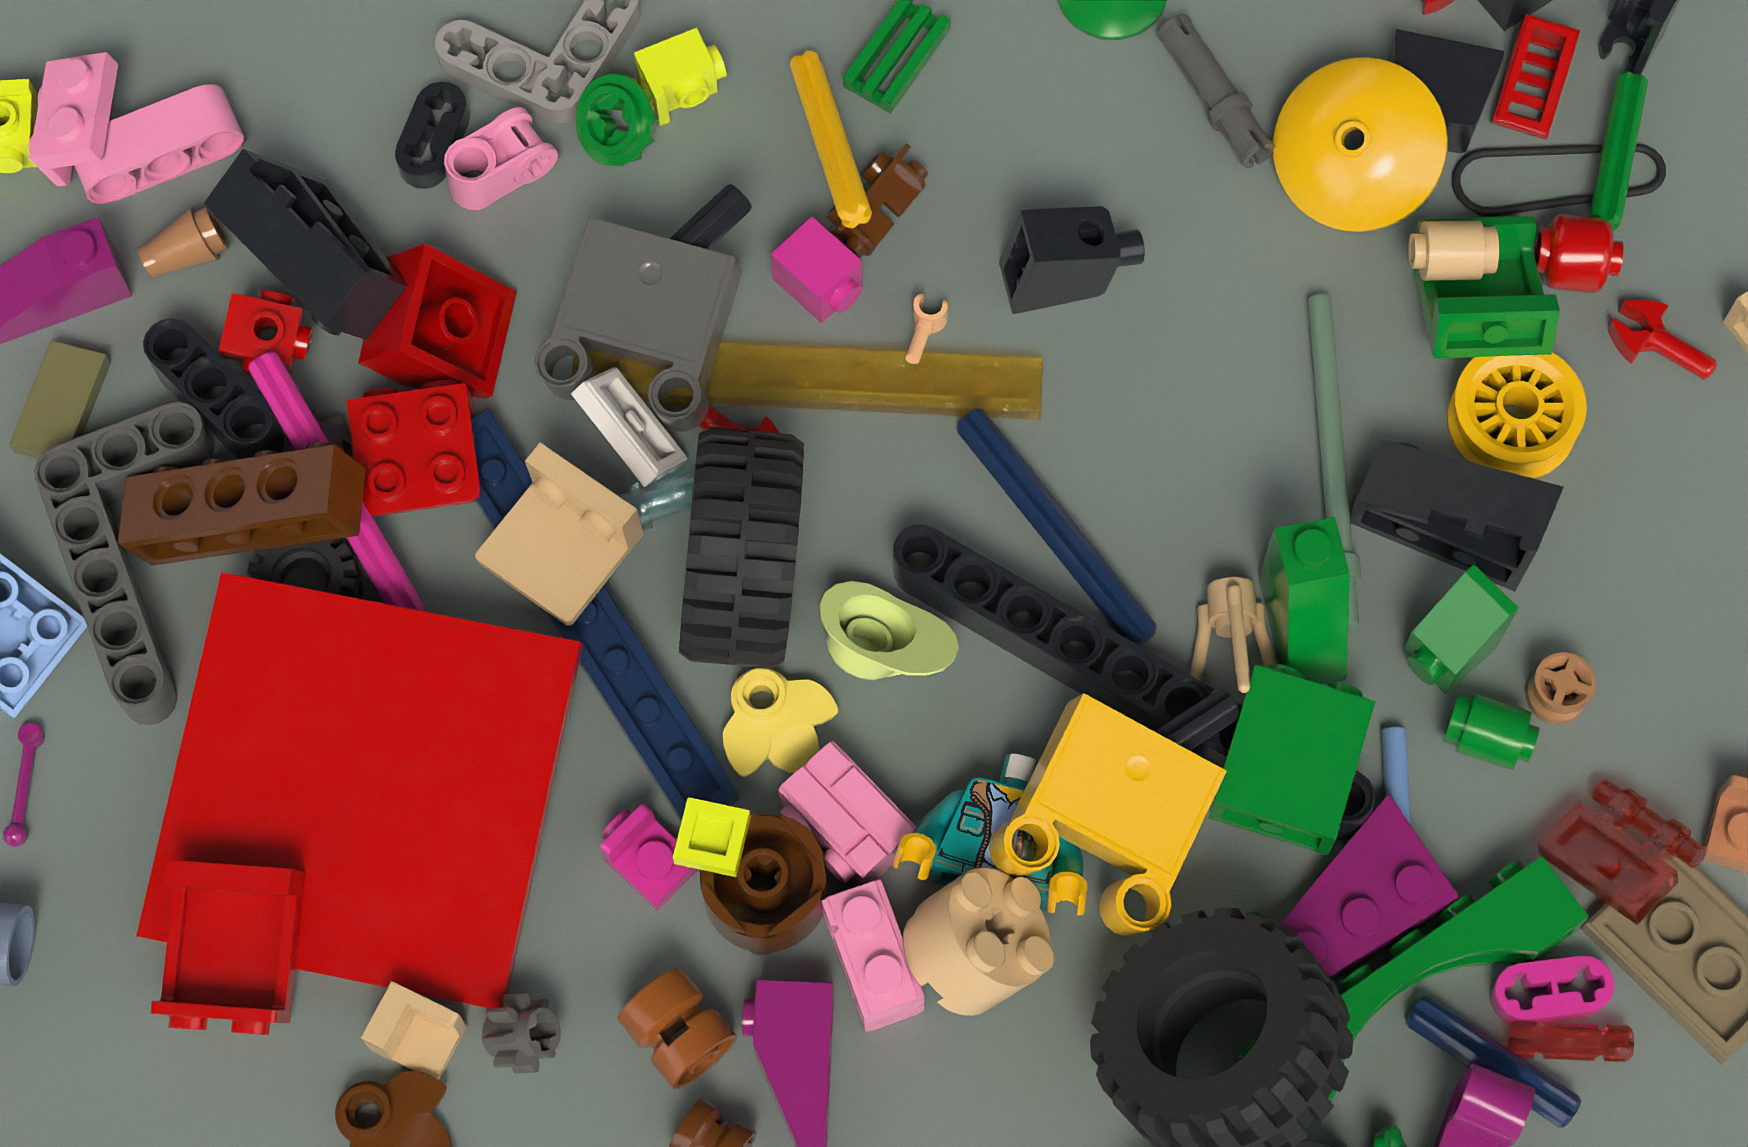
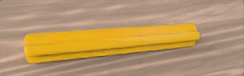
M806 50L803 55H794L792 57L790 68L837 214L841 218L843 226L855 228L859 223H867L871 218L872 212L823 64L819 59L818 53Z

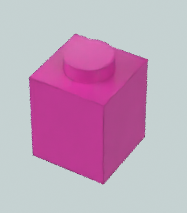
M814 217L809 218L770 254L773 280L820 323H823L835 311L843 313L849 309L861 294L862 261Z

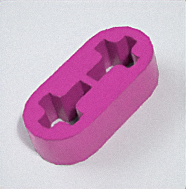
M1575 956L1518 963L1507 967L1496 978L1490 990V1003L1496 1015L1502 1021L1511 1025L1527 1026L1583 1019L1596 1015L1611 1000L1614 993V978L1610 969L1602 961L1591 956ZM1577 972H1582L1585 981L1589 983L1596 982L1598 989L1592 993L1588 1002H1583L1580 992L1559 993L1558 987L1571 984L1577 977ZM1515 980H1521L1524 990L1545 989L1546 995L1534 997L1527 1004V1009L1521 1010L1518 1000H1507L1505 993L1509 992L1514 986Z

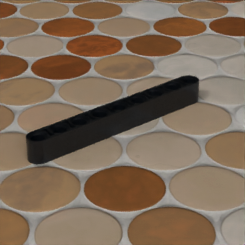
M913 525L904 529L896 537L893 545V572L897 585L903 591L1078 693H1084L1152 731L1173 718L1166 709L1169 704L1184 702L1193 705L1215 691L1209 685L935 528L927 525ZM923 552L932 556L935 562L925 569H916L910 567L905 562V559L913 553ZM976 582L986 588L987 592L980 598L968 599L962 597L956 589L963 583ZM1026 611L1033 614L1039 623L1030 629H1019L1014 627L1008 618L1016 612ZM1078 641L1084 643L1090 649L1091 654L1082 660H1074L1065 656L1060 648L1068 642ZM1130 671L1141 677L1144 685L1137 690L1128 691L1120 688L1115 683L1113 677L1120 672ZM1237 702L1239 712H1241L1243 705ZM1238 720L1191 750V752L1223 769L1229 750L1222 745L1220 736L1228 732H1235ZM1357 770L1353 778L1349 797L1357 804L1359 813L1352 816L1343 815L1336 840L1353 837L1369 818L1376 801L1375 789L1370 780Z

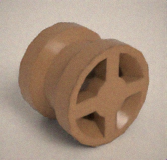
M1559 652L1549 655L1541 661L1527 684L1525 696L1528 707L1537 718L1545 723L1561 725L1572 722L1580 716L1595 693L1596 678L1594 671L1586 660L1576 654ZM1550 685H1552V688L1555 691L1554 697L1553 693L1550 690Z

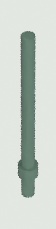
M1317 294L1309 297L1308 307L1326 518L1335 517L1350 572L1348 631L1359 627L1356 585L1362 581L1360 557L1353 553L1332 300L1329 295Z

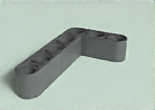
M182 402L162 405L54 446L40 456L34 469L38 489L110 692L129 718L138 724L144 725L158 724L167 719L175 709L177 692L126 549L118 544L119 530L110 505L123 500L126 477L150 474L157 467L181 469L200 466L205 460L212 459L214 453L213 438L197 410L189 404ZM180 432H193L192 437L187 442L180 445H170L171 440ZM137 453L134 460L128 465L122 467L114 466L116 460L123 454ZM75 473L80 474L79 479L72 486L63 489L58 488L59 483L64 477ZM92 524L99 525L95 534L90 538L81 541L75 540L82 528ZM108 576H118L116 583L111 589L102 593L94 592L96 584L101 579ZM126 628H137L136 634L130 642L121 646L112 645L113 639L118 632ZM148 680L156 681L155 688L149 696L139 700L131 699L132 691L138 684Z

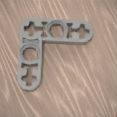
M584 0L549 57L467 20H453L443 25L437 32L434 40L435 51L443 71L450 76L516 107L526 108L529 113L555 124L569 123L576 119L577 105L585 88L596 78L608 73L636 28L641 17L639 0H624L625 10L616 7L607 19V30L602 26L606 20L604 3L614 5L618 0ZM583 40L597 41L603 47L601 54L590 61L577 59L572 55V50L577 43ZM466 41L470 42L473 54L462 50L458 53L457 57L453 56L452 45L461 48ZM478 57L484 60L482 69ZM515 61L524 65L526 68L524 75L515 82L507 83L495 77L496 69L505 62ZM566 69L568 70V72L572 74L569 81L567 78ZM568 81L570 98L560 96L555 103L551 102L549 91L559 93Z

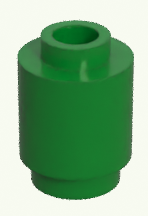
M1458 694L1445 729L1443 741L1456 745V752L1513 770L1518 759L1529 762L1540 727L1529 724L1531 711L1479 694H1474L1472 699Z

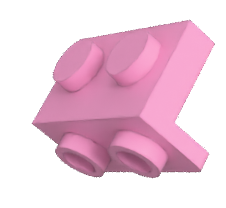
M107 52L46 62L42 87L38 92V110L34 132L29 140V159L57 187L70 184L73 165L102 161L118 70L117 62Z

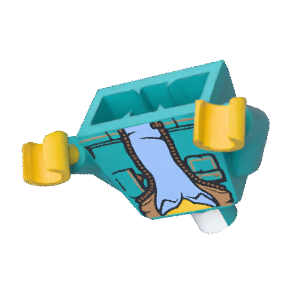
M1007 754L1003 762L999 782L975 777L971 779L966 791H952L920 820L913 833H908L900 839L892 865L893 868L899 869L900 863L904 861L916 862L920 865L917 878L926 880L933 863L932 882L943 885L949 884L965 872L975 868H991L1000 871L990 857L989 844L991 837L999 826L1010 821L1038 761L1024 755ZM1017 829L1012 837V848L1020 859L1031 862L1036 854V842L1028 832ZM1059 837L1060 846L1053 862L1039 871L1020 877L1027 878L1038 889L1041 896V910H1047L1049 913L1055 914L1056 903L1070 901L1078 907L1077 916H1082L1085 912L1088 888L1087 882L1083 878L1084 859L1078 846Z

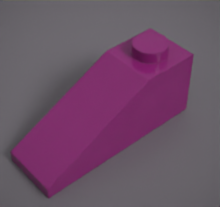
M99 217L42 237L0 266V344L132 297L116 249Z
M756 980L755 999H744L742 1037H753L755 1056L795 1147H827L834 1011L833 983Z

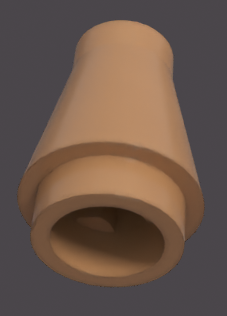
M205 207L197 212L193 208L189 209L151 241L138 247L137 252L144 268L155 279L166 273L217 261L220 259L219 253L229 249L230 246L217 217L208 207Z

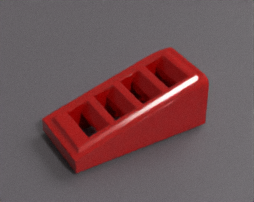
M1528 14L1524 16L1512 48L1491 124L1544 140L1548 138L1581 30ZM1529 43L1557 51V59L1527 51ZM1526 63L1553 71L1552 77L1548 79L1521 71L1522 64ZM1519 82L1547 91L1546 98L1542 99L1515 91L1516 83ZM1514 102L1542 111L1539 121L1508 112L1510 103Z

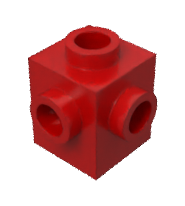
M260 290L258 298L232 293L219 352L224 359L242 362V372L251 375L249 363L262 354L274 351L278 354L288 373H293L295 360L306 361L313 327L303 325L305 320L303 308L294 307L295 299L291 296L267 290ZM267 329L278 331L277 335L271 340L264 341L259 339L260 334Z

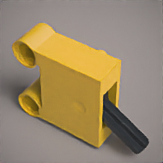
M1216 689L1153 731L1084 693L1069 701L1010 821L999 826L991 837L989 850L990 857L995 866L1003 873L1013 877L1026 876L1050 865L1056 858L1060 846L1059 837L1130 874L1129 877L1109 885L1101 895L1099 903L1100 916L1104 924L1111 931L1123 936H1130L1151 931L1163 924L1169 916L1171 909L1169 892L1227 772L1191 752V750L1238 720L1240 712L1236 700L1224 689ZM1017 829L1028 832L1036 842V854L1031 862L1020 859L1012 848V837ZM1129 888L1139 892L1146 903L1145 916L1140 922L1128 916L1124 909L1123 900Z

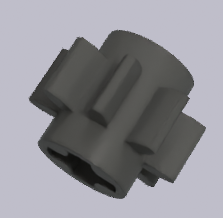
M528 993L506 994L503 998L504 1008H491L486 1011L488 1017L482 1028V1043L486 1051L494 1057L493 1066L495 1068L512 1067L514 1074L539 1072L540 1058H555L556 1056L555 1050L561 1036L558 1018L548 1009L549 1001L547 999L531 1000Z

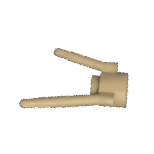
M1241 577L1222 578L1211 582L1207 586L1208 604L1197 607L1198 631L1190 675L1202 681L1211 630L1215 628L1218 636L1232 638L1238 690L1241 693H1247L1250 689L1246 636L1252 632V628L1264 667L1267 668L1270 664L1278 663L1266 627L1264 604L1256 603L1254 582Z

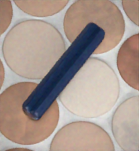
M1429 996L1421 997L1408 1015L1406 1024L1410 1029L1467 1067L1471 1064H1476L1535 1088L1531 1109L1557 1127L1564 1128L1577 1113L1582 1101L1577 1094Z

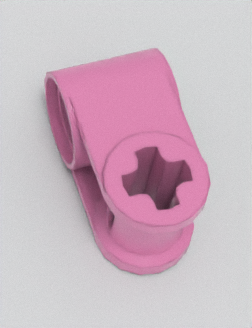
M517 107L507 110L496 117L491 123L465 138L455 141L449 146L445 154L444 165L450 194L453 201L460 207L468 210L487 208L519 187L540 179L554 167L559 154L552 144L544 143L531 126L532 117L526 108ZM471 170L483 172L480 176L474 178L462 176L465 172Z

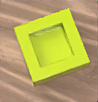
M688 797L673 854L674 864L736 877L751 819L750 810Z

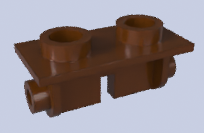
M907 143L890 154L882 149L861 172L860 175L866 180L863 187L872 212L871 218L867 223H859L855 228L843 226L835 205L826 216L832 222L827 230L832 235H839L845 240L843 244L859 259L863 255L870 256L894 225L879 210L880 207L884 205L895 216L900 217L926 187L924 182L928 175L926 169L916 161L910 160L907 164L902 160L903 156L911 148Z

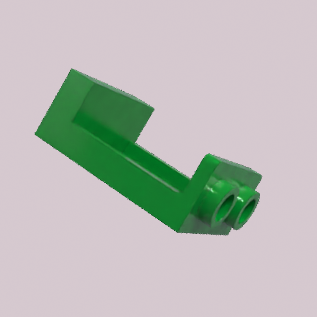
M1532 216L1424 219L1419 221L1417 233H1419L1423 221H1481L1483 227L1495 226L1499 238V261L1496 273L1483 274L1480 280L1423 281L1419 269H1414L1433 359L1552 355L1560 308L1556 294L1544 295L1533 252L1537 229L1535 218Z
M1255 664L1250 679V689L1246 693L1223 768L1227 772L1214 797L1208 818L1328 856L1338 834L1376 701L1364 698L1360 690L1344 683L1331 682L1325 686L1303 679V675L1299 671L1285 665L1270 664L1266 668Z

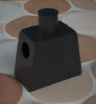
M1397 29L1388 61L1410 71L1428 87L1436 98L1445 118L1448 151L1459 154L1465 153L1493 88L1503 60L1504 51Z
M1103 206L1021 210L999 262L1012 314L1098 297L1106 292L1117 267L1143 263L1145 248L1143 237L1138 229L1115 232L1110 212Z

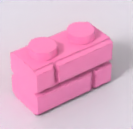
M834 741L825 745L805 766L799 768L778 789L780 804L784 807L778 812L779 816L783 815L795 819L813 834L819 845L826 851L824 853L826 868L844 885L851 879L858 886L877 881L893 865L900 839L908 833H913L917 828Z
M872 881L822 900L823 918L852 998L856 999V1009L864 1031H873L923 1012L925 996L907 963L903 937L882 881Z

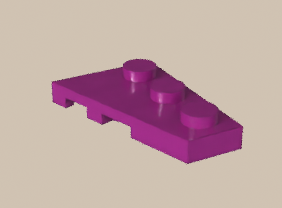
M1388 794L1278 926H1287L1299 936L1333 980L1441 914L1459 899V895L1390 794Z

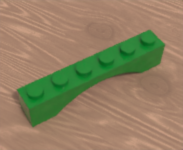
M1542 856L1526 867L1519 860H1515L1488 881L1493 888L1492 891L1476 902L1469 894L1458 899L1439 915V918L1444 923L1427 936H1424L1420 929L1414 930L1389 949L1394 959L1376 971L1369 964H1366L1338 985L1343 992L1340 996L1345 1001L1350 1015V1020L1346 1027L1353 1034V1043L1373 1015L1395 996L1423 980L1463 967L1491 964L1515 965L1518 963L1534 962L1577 932L1589 918L1588 914ZM1257 1040L1244 1048L1236 1056L1239 1061L1251 1050ZM1332 1090L1328 1098L1330 1101L1336 1094L1335 1090Z

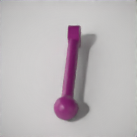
M33 722L22 725L18 731V739L23 745L11 824L5 827L3 831L5 843L13 847L21 846L28 838L27 829L23 824L35 749L41 746L45 739V734L41 727Z

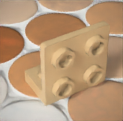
M539 443L525 460L532 484L479 548L475 558L479 565L569 626L577 620L644 533L638 510L542 443Z

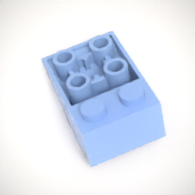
M1 554L0 710L15 718L84 632L87 624L83 616Z

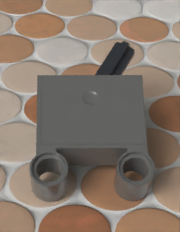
M732 184L726 185L669 239L588 217L551 336L540 345L535 355L534 365L537 375L554 395L566 400H575L571 393L584 381L597 375L595 363L588 354L590 349L662 370L653 378L649 386L648 398L652 409L666 427L674 431L686 432L695 429L704 421L709 407L705 391L742 275V270L736 257L709 249L751 211L752 205L737 187ZM566 356L579 358V369L574 376L566 380H556L553 378V368L557 361ZM683 387L693 391V400L685 410L670 412L665 409V399L673 389Z

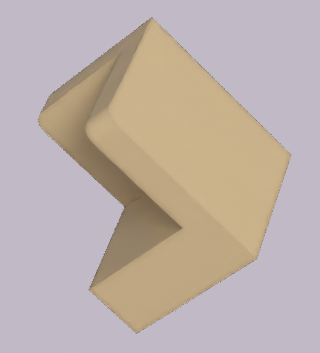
M391 981L361 1039L372 1052L411 1071L424 1072L439 1080L467 1026L458 1013Z

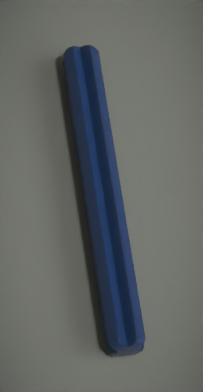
M975 408L965 414L957 422L958 434L1118 634L1139 646L1149 641L1156 633V623L987 413L981 408Z

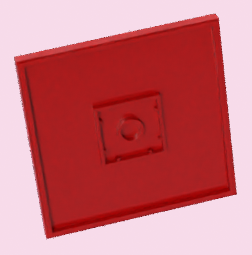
M221 572L136 937L167 943L173 887L162 885L165 860L294 869L305 872L296 969L386 988L389 987L392 981L420 995L489 1009L504 1008L503 998L509 991L583 644L569 639Z

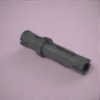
M1179 14L1178 21L1181 26L1178 25L1174 17L1170 18L1159 28L1157 36L1171 53L1179 68L1207 108L1210 115L1208 122L1215 131H1222L1239 157L1243 167L1252 168L1254 166V162L1251 159L1252 156L1257 165L1261 164L1272 155L1275 145L1269 140L1251 113L1250 108H1252L1253 104L1247 95L1237 92L1196 31L1190 17L1187 14Z

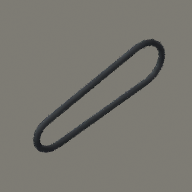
M1636 144L1635 152L1644 153L1655 161L1658 168L1657 176L1649 185L1629 188L1627 197L1653 193L1662 185L1666 177V165L1662 156L1655 149L1647 145ZM1603 145L1495 148L1470 152L1455 167L1452 176V187L1457 199L1468 210L1486 216H1500L1592 203L1593 194L1495 208L1482 207L1472 202L1464 194L1461 187V174L1464 168L1473 160L1484 157L1601 153Z

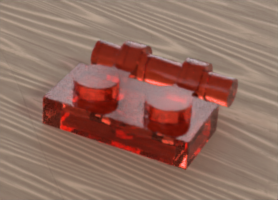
M1605 779L1598 784L1592 795L1593 800L1602 805L1604 809L1597 814L1578 801L1537 842L1539 855L1631 922L1638 925L1679 883L1677 870L1665 861L1676 857L1694 869L1705 858L1707 848L1690 837L1691 830L1675 818L1665 820L1646 806L1647 800L1645 797L1631 788L1622 790ZM1632 826L1649 839L1641 845L1621 830Z

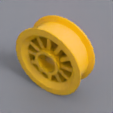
M1553 352L1552 355L1474 357L1462 371L1456 389L1450 399L1447 412L1448 430L1454 446L1466 461L1536 479L1556 469L1570 453L1585 422L1587 411L1586 396L1577 374L1562 358ZM1536 385L1540 386L1542 390H1539ZM1516 405L1526 411L1529 418H1514L1506 412L1504 406ZM1494 433L1497 439L1495 440L1490 435ZM1504 442L1512 443V446L1505 445Z

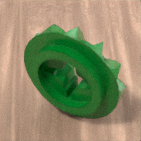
M606 74L593 80L585 88L579 99L575 121L578 138L588 155L601 164L624 166L627 163L641 160L644 148L655 142L651 136L652 124L659 117L651 110L650 100L653 95L641 88L639 79L622 74ZM605 110H623L621 117L627 122L629 130H615L617 123L611 119V115L605 112Z

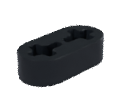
M449 82L429 84L421 90L412 107L396 145L395 158L401 177L407 184L415 188L427 189L435 187L446 178L445 154L449 146L464 137L467 130L470 114L465 95L458 86ZM445 103H450L453 113L445 112L438 126L435 127L436 122L432 109L441 110ZM428 143H430V151L434 162L424 161L420 168H415L411 157L421 158Z

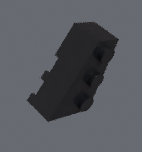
M242 149L204 202L209 210L311 312L313 321L332 335L339 336L343 332L367 340L407 287L327 180Z
M1382 439L1350 514V522L1353 525L1461 570L1467 571L1472 565H1475L1493 583L1515 592L1538 551L1564 486L1429 452L1408 443H1395Z

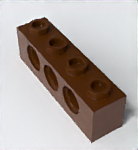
M315 442L307 445L306 449L283 453L264 450L255 453L254 457L232 461L208 459L200 466L188 468L157 467L150 474L126 477L118 544L154 566L359 536L366 469L343 452L340 446L328 442Z

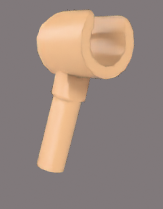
M920 293L915 297L913 304L915 332L905 356L907 362L918 364L928 336L931 333L939 332L945 327L948 319V302L946 299L943 300L942 308L938 313L928 315L922 312L925 294Z

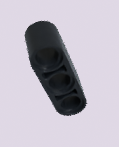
M170 318L160 320L149 328L143 340V349L161 383L180 402L194 407L207 429L237 459L254 457L255 453L264 450L283 451L285 444L284 433L267 401L190 325L182 320ZM187 349L185 354L179 359L173 361L165 360L166 356L173 350ZM217 386L226 387L220 396L209 400L202 399L209 389ZM251 425H265L259 435L253 438H241L244 430Z

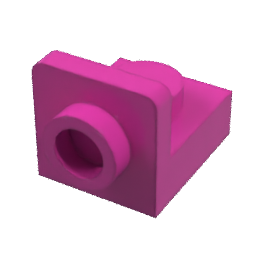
M644 803L633 813L629 810L622 811L608 824L602 834L605 840L600 845L604 861L656 911L699 870L674 864L673 854L677 840L655 820L653 811Z

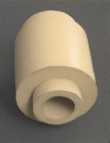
M1423 221L1419 233H1412L1409 238L1408 255L1410 268L1419 269L1423 281L1480 280L1483 274H1495L1499 261L1497 229L1495 226L1483 227L1481 221Z

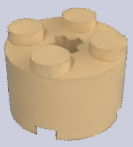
M975 868L965 872L917 906L914 916L907 920L904 928V952L909 968L920 986L923 987L929 983L943 997L937 1001L938 1004L948 1011L959 1015H980L1035 982L1043 973L1053 967L1054 953L1051 948L1050 933L1045 917L1040 909L1041 896L1036 886L1024 877L1014 879L995 869Z

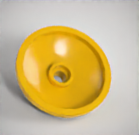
M1344 59L1313 72L1290 94L1282 107L1275 126L1273 158L1276 173L1283 189L1291 201L1307 216L1327 227L1341 231H1375L1404 220L1423 205L1432 194L1440 180L1446 163L1448 151L1447 127L1436 98L1428 87L1410 71L1382 59ZM1352 130H1360L1364 134V143L1357 150H1348L1344 144L1346 135Z

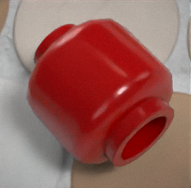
M1559 214L1552 219L1549 227L1541 226L1539 228L1534 257L1538 272L1542 273L1544 283L1548 288L1591 294L1603 288L1608 275H1619L1623 260L1624 244L1623 241L1613 240L1612 227L1603 218Z

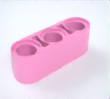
M214 84L201 85L110 120L102 161L74 165L87 199L93 203L107 204L234 154L244 143V135L224 90Z

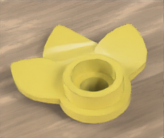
M754 668L746 671L735 681L731 691V704L734 715L728 721L723 731V746L727 759L733 770L744 778L755 772L767 759L777 768L794 774L819 752L818 737L814 726L824 724L838 714L839 710L834 699L823 686L809 679L787 681L783 675L770 668ZM760 691L768 692L773 697L772 703L765 708L753 706L750 700L755 693Z

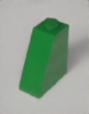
M1335 517L1276 527L1273 530L1258 580L1279 664L1296 669L1303 675V679L1318 684L1343 681L1347 677L1350 572Z

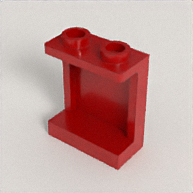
M165 860L162 885L171 886L173 889L160 1001L151 1002L150 1014L169 1015L168 1028L207 1030L208 1018L232 1020V1033L269 1035L270 1023H290L305 872L288 868Z

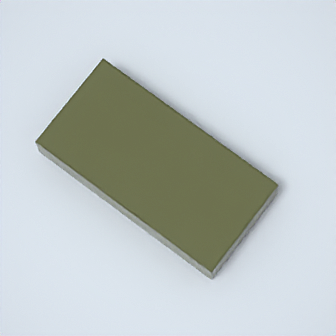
M50 341L9 444L15 453L39 459L50 448L83 435L111 363L106 354Z

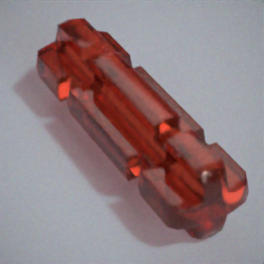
M1515 1020L1510 1023L1506 1033L1507 1049L1521 1058H1534V1055H1537V1053H1542L1543 1059L1595 1061V1058L1602 1056L1604 1061L1626 1062L1633 1057L1635 1045L1633 1030L1628 1025L1606 1024V1028L1598 1029L1597 1024L1546 1022L1542 1027H1538L1536 1021Z

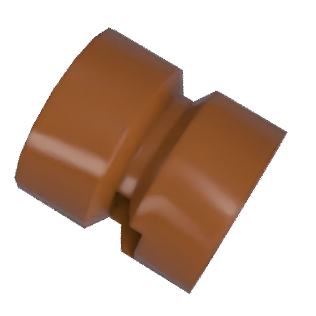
M681 967L665 972L645 986L626 1004L617 1018L640 1048H653L651 1062L673 1090L688 1085L704 1074L730 1050L737 1040V1035L715 1008L702 1009L703 993ZM687 1024L689 1029L674 1041L671 1037Z

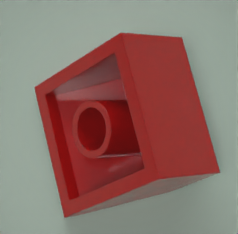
M426 243L385 257L407 287L369 338L363 340L358 364L407 387L422 389V385L428 382L454 380L457 384L466 383L473 397L484 399L492 397L517 291Z

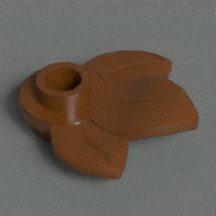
M402 1072L384 1085L374 1081L356 1083L349 1087L337 1102L335 1109L336 1124L341 1134L350 1141V1147H452L449 1133L442 1123L431 1114L444 1098L447 1086L424 1072ZM368 1104L377 1105L380 1110L377 1121L367 1126L359 1124L358 1113L360 1109Z

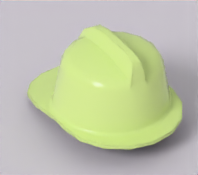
M855 581L838 583L824 593L819 604L820 620L828 632L826 641L831 657L846 673L859 679L877 680L901 674L927 676L945 670L955 661L959 645L956 634L945 621L930 612L894 597L876 586Z

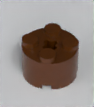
M751 813L737 876L732 877L700 870V886L707 914L716 930L735 946L756 955H768L800 943L817 927L823 916L822 900L828 897L827 873L822 849L816 838L804 825L793 818L783 815L778 817ZM759 875L766 881L775 878L776 886L768 891L763 887L755 890L753 879Z

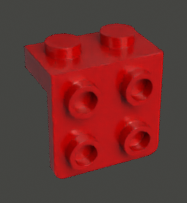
M438 380L423 384L422 389L398 392L397 389L393 388L375 389L365 392L361 398L347 399L354 460L366 469L363 504L372 517L468 504L479 499L481 487L472 418L476 417L474 399L466 383L457 384L454 380Z

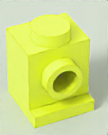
M697 27L634 52L639 84L644 91L653 95L650 100V106L653 113L659 117L657 121L660 126L670 122L669 111L679 107H695L703 103L709 95L717 93V80L727 76L724 62L717 47L714 44L706 47Z
M29 79L0 80V173H15L22 168L37 167L29 159V140L34 132L38 110V95Z

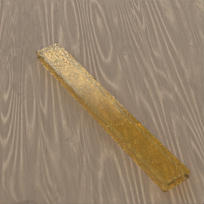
M720 343L705 392L709 404L945 416H964L975 408H981L990 418L1040 420L1043 358L923 352L919 363L911 364L905 359L906 351ZM589 349L588 354L595 363L597 375L613 367L618 368L643 401L649 402V386L653 378L662 371L661 369ZM573 356L572 376L576 374L580 363L579 358ZM683 387L673 389L667 395L665 402L691 403L693 391Z

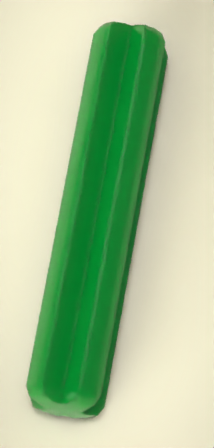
M1628 71L1620 73L1614 84L1589 217L1607 220L1612 230L1619 227L1620 221L1623 218L1648 85L1644 75L1633 74Z

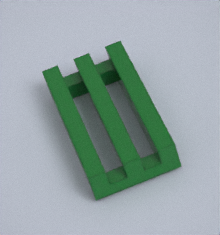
M898 0L843 76V87L891 114L950 31L951 19L942 14L937 18L932 15L930 7L924 4L917 7L913 4V0ZM908 18L910 20L869 79L866 83L862 82L903 22ZM922 27L928 29L929 32L885 94L878 91Z

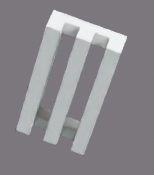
M613 367L584 381L571 393L644 488L655 480L663 478L667 473L674 472L688 459L618 368Z

